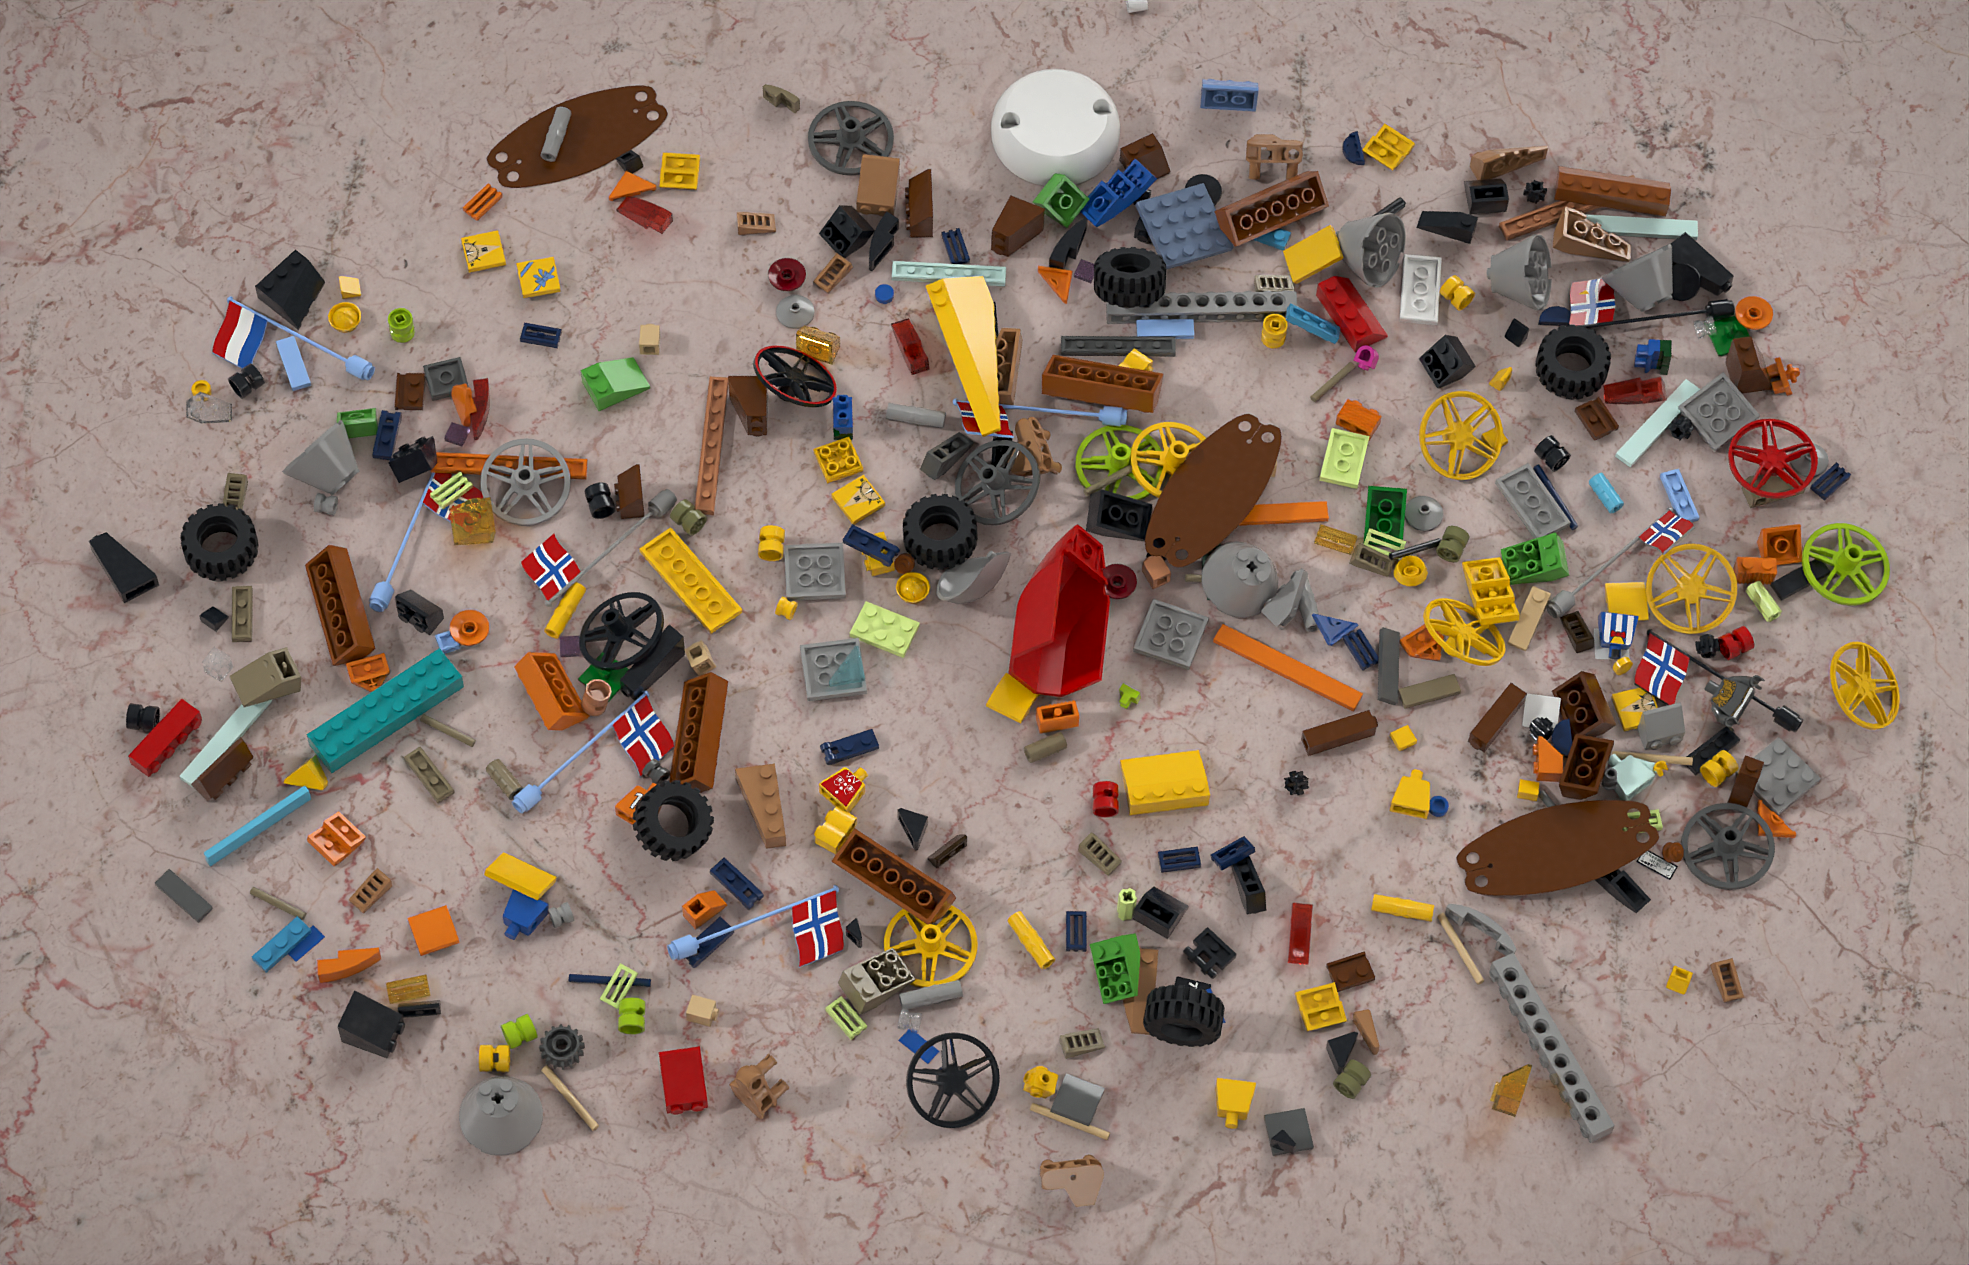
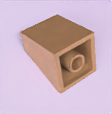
M862 155L856 202L858 213L865 215L875 214L883 217L886 212H889L894 216L900 181V158Z

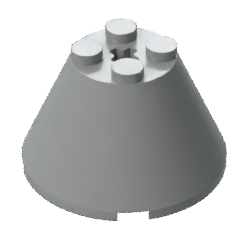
M1384 213L1348 221L1342 226L1340 231L1336 232L1344 257L1342 260L1366 285L1378 288L1392 279L1400 266V263L1397 262L1400 253H1404L1406 244L1405 227L1399 216L1393 213Z
M1534 234L1491 256V267L1487 268V278L1491 279L1492 293H1498L1534 310H1543L1546 307L1552 279H1548V268L1552 267L1550 252L1545 238L1542 235Z
M1671 244L1663 246L1611 271L1607 275H1603L1601 278L1635 308L1640 309L1641 312L1656 306L1654 302L1657 301L1659 304L1672 298Z
M339 420L338 423H335L282 472L287 476L334 495L359 472L344 422Z
M1229 542L1217 547L1207 557L1202 569V586L1207 598L1217 606L1216 608L1219 611L1232 617L1247 618L1261 613L1264 603L1276 596L1278 575L1272 560L1266 552L1246 542Z
M495 1076L476 1084L464 1097L459 1111L461 1130L467 1141L480 1149L481 1152L490 1155H509L524 1149L530 1144V1141L536 1134L539 1133L543 1121L542 1104L535 1090L526 1082L510 1076Z

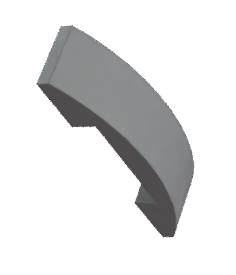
M1457 904L1447 905L1445 915L1460 926L1466 920L1496 940L1495 949L1505 956L1513 952L1515 954L1516 947L1513 941L1494 920L1466 906Z

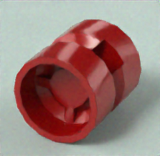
M1745 626L1733 630L1732 633H1726L1718 637L1720 652L1727 660L1739 656L1740 652L1745 653L1755 647L1753 637Z
M1100 781L1093 785L1094 815L1098 817H1113L1119 813L1117 783Z

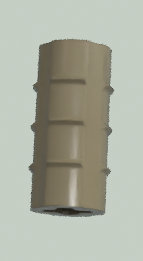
M1058 732L1025 746L1024 753L1027 760L1033 763L1066 749L1067 742L1063 734Z
M495 759L487 765L486 772L490 775L491 779L495 781L509 800H514V796L523 789L518 780L500 759Z

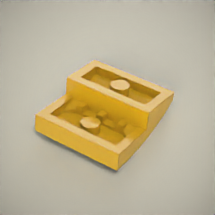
M1384 123L1378 133L1371 137L1362 151L1393 171L1411 152L1415 143Z
M663 153L659 187L697 190L700 155Z
M1644 582L1605 583V598L1609 613L1638 616V621L1649 620Z
M1005 673L987 701L986 707L1021 724L1040 694H1033L1015 678Z
M1335 982L1294 993L1307 1031L1347 1021Z

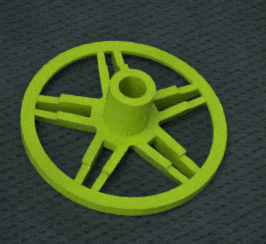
M1121 425V427L1105 426L1089 434L1079 446L1076 454L1075 467L1081 485L1085 489L1092 486L1085 478L1082 469L1109 470L1108 476L1130 465L1132 447L1129 448L1128 445L1120 443L1113 431L1122 430L1139 435L1143 430L1129 425ZM1106 432H1109V435L1114 444L1112 449L1107 438ZM1103 434L1109 454L1107 456L1082 458L1087 445L1094 438ZM1149 434L1144 437L1145 441L1140 443L1137 451H1140L1151 444V446L1143 451L1152 450L1153 448L1155 451H1162L1158 443ZM1138 466L1145 480L1157 488L1163 467L1158 466V472L1154 479L1147 474V471ZM1132 472L1126 475L1138 482ZM1122 478L1116 481L1113 493H1116ZM1110 485L1105 487L1106 491H1109ZM1143 490L1138 494L1127 497L1142 500L1149 496L1150 493Z
M1847 523L1825 525L1817 529L1809 537L1803 548L1802 567L1807 580L1820 595L1832 602L1848 606L1862 605L1878 597L1887 585L1890 575L1887 553L1872 534L1858 526ZM1838 529V551L1812 546L1814 540L1821 534ZM1841 529H1844V539L1846 546L1845 549H1843V538ZM1849 530L1866 537L1874 544L1877 550L1863 551L1860 546L1852 544ZM1881 555V557L1879 558H1873L1863 562L1861 561V559ZM1809 557L1834 566L1823 586L1816 580L1811 571ZM1882 560L1884 567L1883 578L1875 590L1861 567ZM1835 573L1838 574L1840 578L1829 591L1825 588ZM1848 576L1865 596L1845 598L1832 592Z

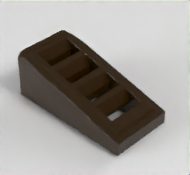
M1579 611L1560 617L1576 653L1594 648V637Z

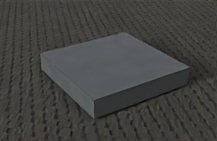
M461 357L423 366L432 401L451 397L452 388L455 385L466 383L469 387Z
M1305 1108L1264 1115L1269 1143L1273 1136L1281 1130H1285L1296 1143L1295 1152L1314 1148ZM1271 1147L1273 1156L1288 1153Z

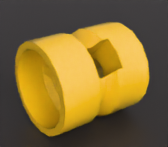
M1457 275L1450 277L1439 291L1446 300H1451V304L1458 311L1466 308L1475 297V292L1469 286H1464V282Z
M1271 314L1263 321L1261 341L1268 348H1279L1285 343L1288 324L1282 315Z
M768 525L760 529L759 558L765 561H779L783 558L784 545L782 543L785 540V530L783 528Z
M1725 750L1718 752L1713 756L1712 760H1708L1700 767L1703 778L1713 787H1718L1726 780V777H1730L1738 771L1736 760Z
M480 1045L479 1071L491 1072L493 1069H496L497 1072H509L510 1045H498L496 1048L492 1045ZM494 1054H499V1062H494Z

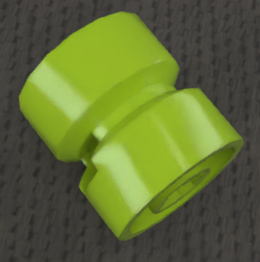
M397 308L391 311L388 315V324L392 339L398 343L410 341L415 334L412 314L405 308Z
M639 998L621 999L619 1001V1015L621 1016L618 1018V1031L624 1034L643 1033L645 1031V1018L643 1017L645 1015V1001Z
M528 1014L516 1018L515 1023L509 1021L500 1025L505 1040L510 1045V1049L522 1045L523 1040L529 1042L538 1038L533 1022Z

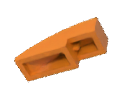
M377 947L338 951V958L317 960L320 983L344 979L371 967L381 960L380 949Z

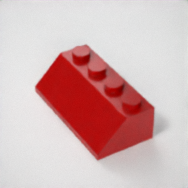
M1333 276L1318 283L1317 298L1334 323L1340 327V332L1355 353L1362 346H1370L1388 337L1349 278Z

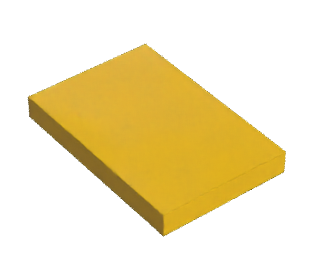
M1331 225L1283 251L1292 281L1295 284L1302 282L1344 258L1334 227Z
M504 852L485 869L484 873L486 877L535 900H539L555 884L557 879L556 876Z

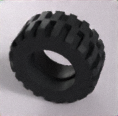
M1136 247L1114 248L1109 252H1104L1094 263V291L1102 301L1108 302L1110 305H1118V307L1123 308L1145 307L1147 304L1151 305L1155 301L1160 300L1165 293L1166 263L1160 255H1156L1151 250L1147 251L1144 248L1138 249Z
M1569 324V327L1562 325L1558 327V330H1551L1542 339L1535 363L1537 367L1536 374L1540 377L1539 381L1543 386L1546 385V389L1549 392L1553 391L1558 397L1562 395L1566 399L1572 400V397H1576V399H1583L1584 395L1589 397L1601 389V386L1606 381L1611 364V352H1609L1608 344L1606 342L1603 343L1604 338L1600 334L1597 336L1596 331L1593 329H1585L1586 326L1582 325L1576 327L1575 324ZM1564 353H1575L1585 358L1590 367L1581 371H1572L1563 367L1556 357Z
M931 494V497L927 498L925 496L920 498V502H914L911 505V509L909 508L906 511L905 518H903V540L906 552L914 560H917V564L921 566L925 564L929 569L935 567L938 570H944L945 567H949V569L954 568L955 564L961 565L965 562V558H970L973 554L972 551L977 546L976 516H974V511L971 507H968L964 500L959 501V498L953 495L949 497L948 494H942V496ZM941 523L951 525L958 530L952 537L944 540H934L923 534L928 527Z
M218 503V506L210 504L205 509L200 508L196 510L197 514H191L188 517L189 522H185L182 527L183 531L181 532L180 539L187 565H190V569L194 573L198 572V575L202 578L208 576L209 580L216 581V578L226 581V578H236L238 573L241 572L243 574L247 571V566H252L254 558L258 554L257 548L259 544L252 519L249 515L245 514V511L240 508L236 510L234 505L229 504L227 507L224 503ZM218 532H228L237 537L235 544L223 552H210L202 548L204 541L212 534Z
M673 780L671 783L664 781L660 785L657 784L641 798L635 807L636 811L633 813L632 819L636 820L633 824V830L638 832L636 838L638 841L641 840L643 842L642 848L645 851L649 849L652 851L650 855L655 858L660 855V859L664 861L670 858L672 861H679L681 858L686 859L706 844L709 840L708 836L713 831L711 825L714 823V817L710 816L713 810L711 805L708 806L706 803L708 801L705 795L702 797L699 794L701 790L697 787L692 789L691 784L687 782L681 784L680 780ZM673 805L685 814L688 821V833L686 836H672L661 827L658 820L660 806Z
M1185 985L1160 986L1153 989L1147 996L1143 1025L1152 1037H1156L1160 1041L1163 1040L1166 1043H1173L1178 1046L1201 1047L1206 1044L1215 1043L1220 1038L1225 1007L1219 997L1203 989H1196V987L1192 986L1186 987Z

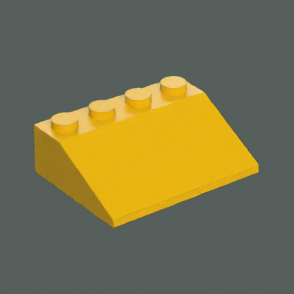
M1199 750L1120 760L1129 815L1209 805L1210 791Z

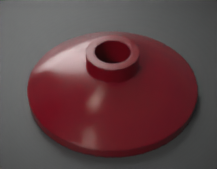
M782 258L770 266L768 279L771 285L778 290L793 291L804 283L806 270L798 260Z
M1111 564L1103 569V576L1107 578L1108 585L1105 586L1106 595H1109L1110 598L1124 599L1135 591L1137 577L1130 567L1123 564Z

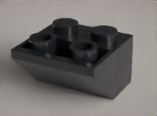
M1501 178L1464 181L1469 215L1507 212L1509 203L1506 183Z
M839 205L819 232V235L836 253L846 258L863 247L875 230L853 206Z
M1444 335L1419 358L1437 388L1464 378L1476 367L1459 338L1450 335Z
M424 436L417 439L412 445L406 443L398 448L399 451L392 455L393 458L388 462L398 483L432 470L438 463L434 437L426 438Z
M411 589L395 596L399 619L414 625L415 629L420 633L425 632L431 635L444 619L443 609Z
M1154 886L1143 895L1135 907L1133 920L1168 939L1189 906Z

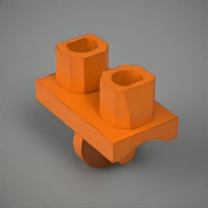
M1775 358L1776 363L1766 367L1770 379L1777 376L1781 377L1780 380L1771 382L1774 393L1786 392L1787 396L1791 395L1792 391L1788 380L1791 379L1792 383H1796V377L1800 375L1799 368H1793L1792 364H1788L1785 371L1781 358Z

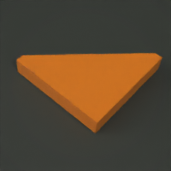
M626 171L609 195V200L613 201L625 196L627 198L640 195L641 192L655 191L657 188L655 184Z
M1038 266V273L1063 303L1067 304L1073 271Z
M1762 800L1757 801V814L1767 823L1773 837H1796V832L1792 831L1774 811H1771L1764 805ZM1758 824V836H1766L1764 830Z

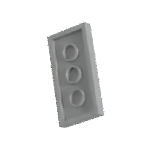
M1529 463L1496 479L1495 484L1534 539L1557 533L1570 526L1571 522Z

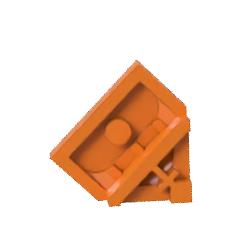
M466 383L455 385L452 388L451 397L462 426L466 428L471 426L469 413L476 412L477 410L472 399L471 388Z
M1425 624L1400 639L1401 646L1410 657L1440 661L1441 646L1431 636ZM1436 631V633L1441 637V639L1444 640V636L1442 634H1439L1438 631Z
M384 653L346 663L351 683L369 692L382 686L390 673Z

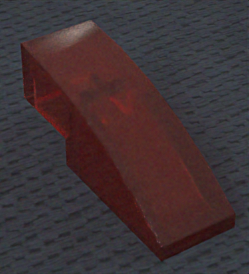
M627 196L616 209L618 213L646 229L650 227L661 234L673 222V214L670 211L635 197Z
M910 319L891 323L894 336L911 375L930 370L928 357L922 348L921 340Z
M1641 377L1603 385L1604 399L1607 404L1630 405L1667 400L1665 383L1662 377L1643 381Z
M488 378L473 380L475 397H472L477 411L470 413L474 440L479 439L488 419L490 410Z
M1292 903L1288 963L1308 965L1313 904Z

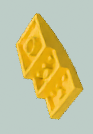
M1501 558L1462 562L1466 583L1480 625L1519 621L1520 614L1515 605V596L1510 587V578Z

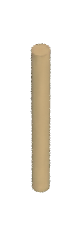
M1612 751V754H1616L1621 760L1632 755L1635 758L1656 763L1658 761H1665L1668 764L1692 765L1693 762L1692 757Z
M1444 913L1439 914L1437 918L1477 985L1483 983L1482 975Z
M548 1065L544 1066L541 1071L591 1130H596L599 1127L597 1122Z
M1032 1103L1030 1107L1031 1111L1102 1139L1108 1140L1110 1132L1095 1126H1086L1050 1112L1051 1109L1036 1103Z

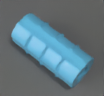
M1598 473L1589 480V485L1609 513H1615L1624 506V502L1603 473Z

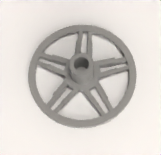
M526 438L512 440L498 447L488 457L483 466L480 484L487 506L497 517L514 525L530 526L549 520L561 510L568 498L571 480L568 466L562 455L555 448L545 442ZM521 445L519 464L516 470L492 465L495 458L503 451ZM525 445H529V466L523 465ZM532 445L550 452L561 466L534 470ZM492 469L498 472L511 475V478L509 479L504 476L494 474L492 472H489L488 470ZM563 470V473L557 474L555 476L553 475L544 479L540 478L541 475H546ZM487 474L512 485L498 507L494 505L489 497L486 484ZM564 476L565 482L562 496L558 503L551 508L539 485ZM515 492L518 496L510 503L508 508L504 512H502V508L506 505L508 500ZM533 494H538L548 510L547 513L544 512L534 499ZM523 495H527L542 515L530 519H520L509 516L507 513Z

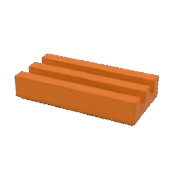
M488 183L463 207V211L478 221L503 197L500 191L497 192V189L492 188ZM494 195V197L486 205H484L486 201Z

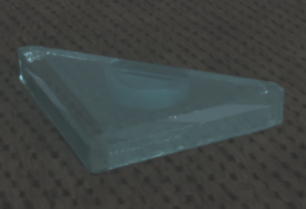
M859 646L854 647L829 680V687L865 681Z

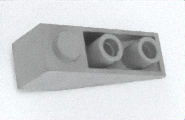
M1302 568L1291 575V580L1286 585H1282L1277 590L1276 596L1273 599L1267 600L1263 605L1264 608L1261 610L1281 630L1296 615L1308 577V573Z

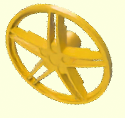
M1454 391L1442 395L1428 407L1420 424L1419 442L1423 456L1433 470L1446 478L1468 480L1485 473L1498 458L1503 443L1502 423L1496 409L1484 397L1473 392ZM1468 397L1476 400L1483 406L1473 412L1466 420L1462 421L1451 398ZM1446 400H1448V402H1449V404H1450V406H1451V410H1452V412H1453V414H1454V416H1455V418H1456V421H1453V418H1452V415H1451V412H1450V409H1449V407H1448V404H1447ZM1442 404L1448 426L1444 430L1425 434L1429 417L1435 408ZM1487 409L1486 414L1472 426L1470 423ZM1489 414L1494 421L1496 430L1494 449L1473 435V432ZM1440 435L1443 438L1442 441L1426 442L1425 438ZM1475 441L1482 447L1492 452V454L1489 455L1488 453L1480 450L1472 444ZM1426 445H1450L1448 471L1442 469L1434 462ZM1465 448L1488 459L1477 470L1466 474H1459ZM1457 450H1458V451H1459V455H1458V459H1457V463H1456L1457 466H1456V470H1455V474H1454L1453 471H1454V466H1455L1456 453H1457Z
M1161 422L1147 427L1137 436L1131 448L1130 464L1134 477L1147 492L1159 498L1162 493L1160 487L1165 474L1168 473L1172 476L1179 465L1185 461L1188 453L1192 452L1206 437L1196 429L1177 422ZM1162 428L1165 429L1170 447L1167 446L1165 435L1163 433ZM1170 428L1187 431L1196 436L1201 442L1187 446L1184 442L1175 440ZM1159 429L1164 451H1137L1143 438ZM1137 462L1163 467L1157 488L1145 480L1138 468Z
M1682 544L1673 547L1665 555H1660L1654 562L1647 576L1646 597L1651 611L1666 627L1686 634L1703 633L1721 624L1732 611L1737 597V580L1730 563L1715 549L1701 544ZM1694 549L1707 552L1691 574L1671 557L1672 554L1683 550ZM1711 554L1714 557L1701 577L1697 573ZM1666 558L1683 574L1682 577L1678 579L1664 561ZM1716 558L1724 565L1729 574L1731 591L1705 583ZM1662 563L1677 583V586L1653 598V577ZM1707 589L1730 595V599L1706 595ZM1675 592L1678 595L1677 598L1662 604L1655 605L1654 603ZM1701 599L1728 602L1727 607L1717 619L1709 624L1700 626ZM1682 600L1685 601L1689 627H1682L1670 622L1659 612L1658 608ZM1690 604H1696L1697 627L1692 626Z
M1448 598L1435 599L1427 605L1423 613L1425 626L1434 640L1443 647L1447 654L1479 666H1491L1497 664L1505 654V642L1494 624L1481 625L1474 629L1473 627L1480 624L1479 620L1465 624L1455 609H1461L1478 619L1473 607ZM1440 606L1444 612L1443 616L1447 621L1430 619L1431 610ZM1489 629L1496 640L1498 648L1479 634ZM1436 631H1438L1439 634L1449 636L1446 642L1441 639V637L1436 633ZM1470 646L1484 655L1487 653L1493 659L1478 660L1469 657Z
M1849 642L1841 646L1835 652L1830 666L1831 685L1838 704L1853 722L1863 728L1878 730L1888 726L1895 719L1900 703L1898 683L1890 665L1875 648L1866 643ZM1848 649H1858L1856 670L1839 660L1840 656ZM1870 655L1880 664L1888 679H1871ZM1836 671L1847 682L1842 684L1839 689L1836 681ZM1889 683L1890 686L1876 687V684ZM1891 691L1892 704L1888 716H1886L1876 693ZM1862 700L1871 716L1875 717L1876 724L1864 722L1852 713Z
M951 905L948 910L951 913L944 917L937 925H927L914 916L922 927L920 932L908 915L909 912L904 909L900 910L888 924L884 936V951L894 948L895 951H900L915 946L913 950L902 951L897 954L899 957L922 954V980L915 978V981L910 985L923 988L960 980L972 967L977 954V934L970 919L955 906ZM905 915L917 938L890 947L892 931L897 922ZM957 915V919L942 933L941 930ZM960 919L969 930L971 952L945 940ZM946 948H947V949H949V950H951V951H953V952H955V953H957V954H960V955H962V956L968 957V959H965V958L959 957L958 955H955V954L946 952L945 950H946ZM938 954L965 963L954 975L943 980L934 981ZM926 959H933L930 981H926Z

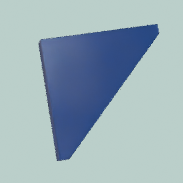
M1312 614L1314 621L1329 646H1332L1359 626L1358 623Z

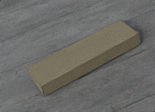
M252 586L232 587V642L252 641L253 588Z
M1455 674L1398 689L1404 709L1461 693Z
M421 746L404 756L405 762L437 803L442 802L455 793L454 789Z

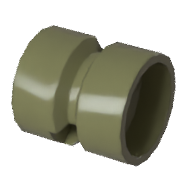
M687 499L680 501L670 514V518L677 525H682L683 530L690 536L697 534L707 521V516L698 509L695 510V506Z
M1448 526L1436 549L1437 555L1448 562H1458L1469 541V534L1458 526Z
M1351 1059L1343 1068L1344 1073L1337 1076L1333 1085L1345 1097L1355 1099L1361 1090V1086H1364L1371 1078V1072L1362 1063Z

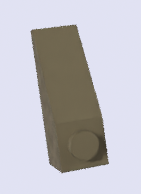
M1754 475L1749 476L1745 481L1750 484ZM1759 475L1753 487L1756 488L1765 475ZM1771 476L1760 490L1779 493L1794 488L1780 477ZM1742 486V491L1750 508L1785 499L1762 497ZM1805 489L1796 495L1803 494Z

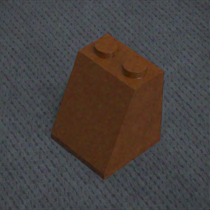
M1010 195L992 229L991 250L998 255L1009 257L1044 230L1045 208Z
M1752 336L1733 339L1725 361L1732 383L1742 394L1771 390L1772 385L1763 355Z
M728 376L729 399L747 434L755 437L767 435L768 389L757 376Z

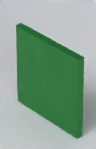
M1736 316L1704 325L1718 356L1728 354L1733 339L1750 336L1746 327L1738 322Z
M601 653L596 660L601 662L604 653ZM590 665L578 678V681L585 686L594 679L607 682L611 687L610 701L621 689L620 679L629 669L626 667L609 671Z

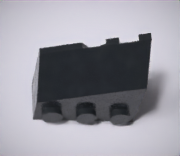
M295 249L255 285L258 299L299 330L301 322L309 313L310 306L322 290L325 280L312 263Z

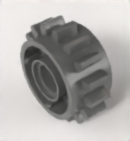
M560 1024L556 1028L552 1026V1030L549 1032L545 1031V1038L540 1039L541 1044H543L539 1046L542 1052L541 1058L546 1059L547 1065L552 1064L554 1069L561 1067L564 1070L568 1066L572 1068V1064L580 1062L579 1056H584L582 1050L585 1048V1044L582 1042L583 1036L578 1035L577 1029L572 1030L571 1025L563 1027ZM561 1044L567 1045L563 1050L557 1048Z

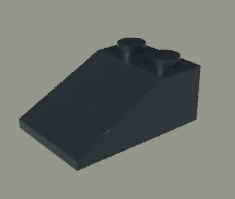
M1101 489L1090 495L1086 531L1106 537L1145 542L1153 504Z

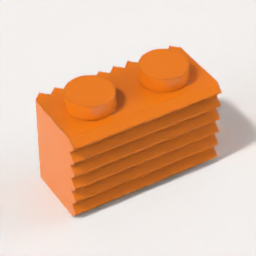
M1347 399L1337 415L1336 425L1353 433L1370 436V441L1381 423L1382 416L1374 409L1369 410L1363 407L1359 401Z
M1737 557L1733 567L1737 583L1752 584L1760 581L1763 585H1771L1777 575L1776 558Z
M1070 700L1064 703L1061 702L1060 704H1049V706L1045 705V707L1041 706V708L1037 707L1036 721L1040 734L1079 727L1080 717L1075 700L1072 702Z

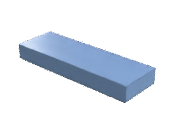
M1194 319L1136 320L1137 337L1194 339Z
M291 336L276 341L292 391L311 386L295 337Z
M1675 469L1661 473L1660 479L1676 516L1690 522L1698 521L1699 515L1680 470Z

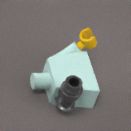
M1612 754L1608 761L1612 768L1605 770L1602 787L1606 790L1614 789L1621 800L1629 801L1653 783L1655 773L1661 777L1664 775L1662 770H1668L1665 761L1653 763L1635 758L1632 755L1627 756L1621 761L1616 754Z

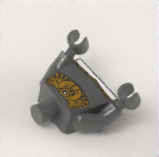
M1758 675L1753 677L1731 676L1730 678H1724L1720 685L1710 680L1705 687V691L1713 695L1710 700L1711 710L1717 721L1727 726L1733 732L1732 725H1740L1738 721L1755 695V688L1761 690L1762 687L1758 683L1765 680Z

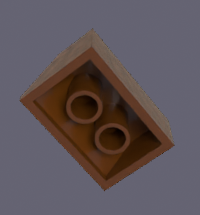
M927 169L909 179V185L905 187V198H909V203H905L906 214H909V219H906V230H910V238L933 237L931 169Z
M1581 671L1552 690L1554 697L1561 698L1559 710L1563 719H1569L1572 741L1575 734L1596 737L1616 726L1595 674Z
M1575 734L1559 782L1562 797L1583 800L1598 794L1614 746V740Z
M241 737L236 740L191 783L207 802L212 798L216 800L223 793L221 789L226 784L231 786L238 779L235 775L240 770L244 773L252 765L250 761L254 757Z

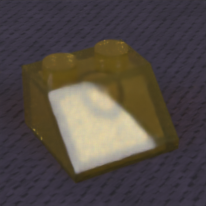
M804 325L796 333V349L818 361L833 365L840 348V336L832 332L821 331L816 327Z
M491 497L469 499L449 509L454 545L493 543L496 530Z
M1527 1064L1503 1075L1501 1082L1496 1081L1490 1101L1494 1102L1493 1110L1516 1117L1532 1065Z

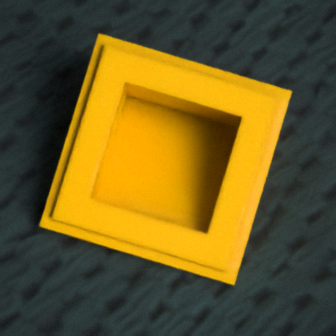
M338 276L342 299L361 296L358 278Z
M1508 367L1499 370L1491 379L1489 385L1499 391L1502 390L1511 379L1512 368Z
M1520 779L1517 798L1537 801L1540 782Z
M1674 966L1666 988L1684 995L1693 973Z

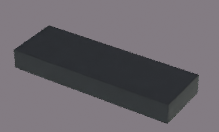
M1816 559L1809 562L1811 571L1817 581L1830 574L1831 571L1824 562ZM1801 566L1773 581L1770 586L1782 601L1810 586V583Z
M1726 726L1686 756L1693 758L1692 765L1686 766L1696 776L1700 773V767L1704 763L1712 760L1713 756L1721 750L1728 752L1741 739Z

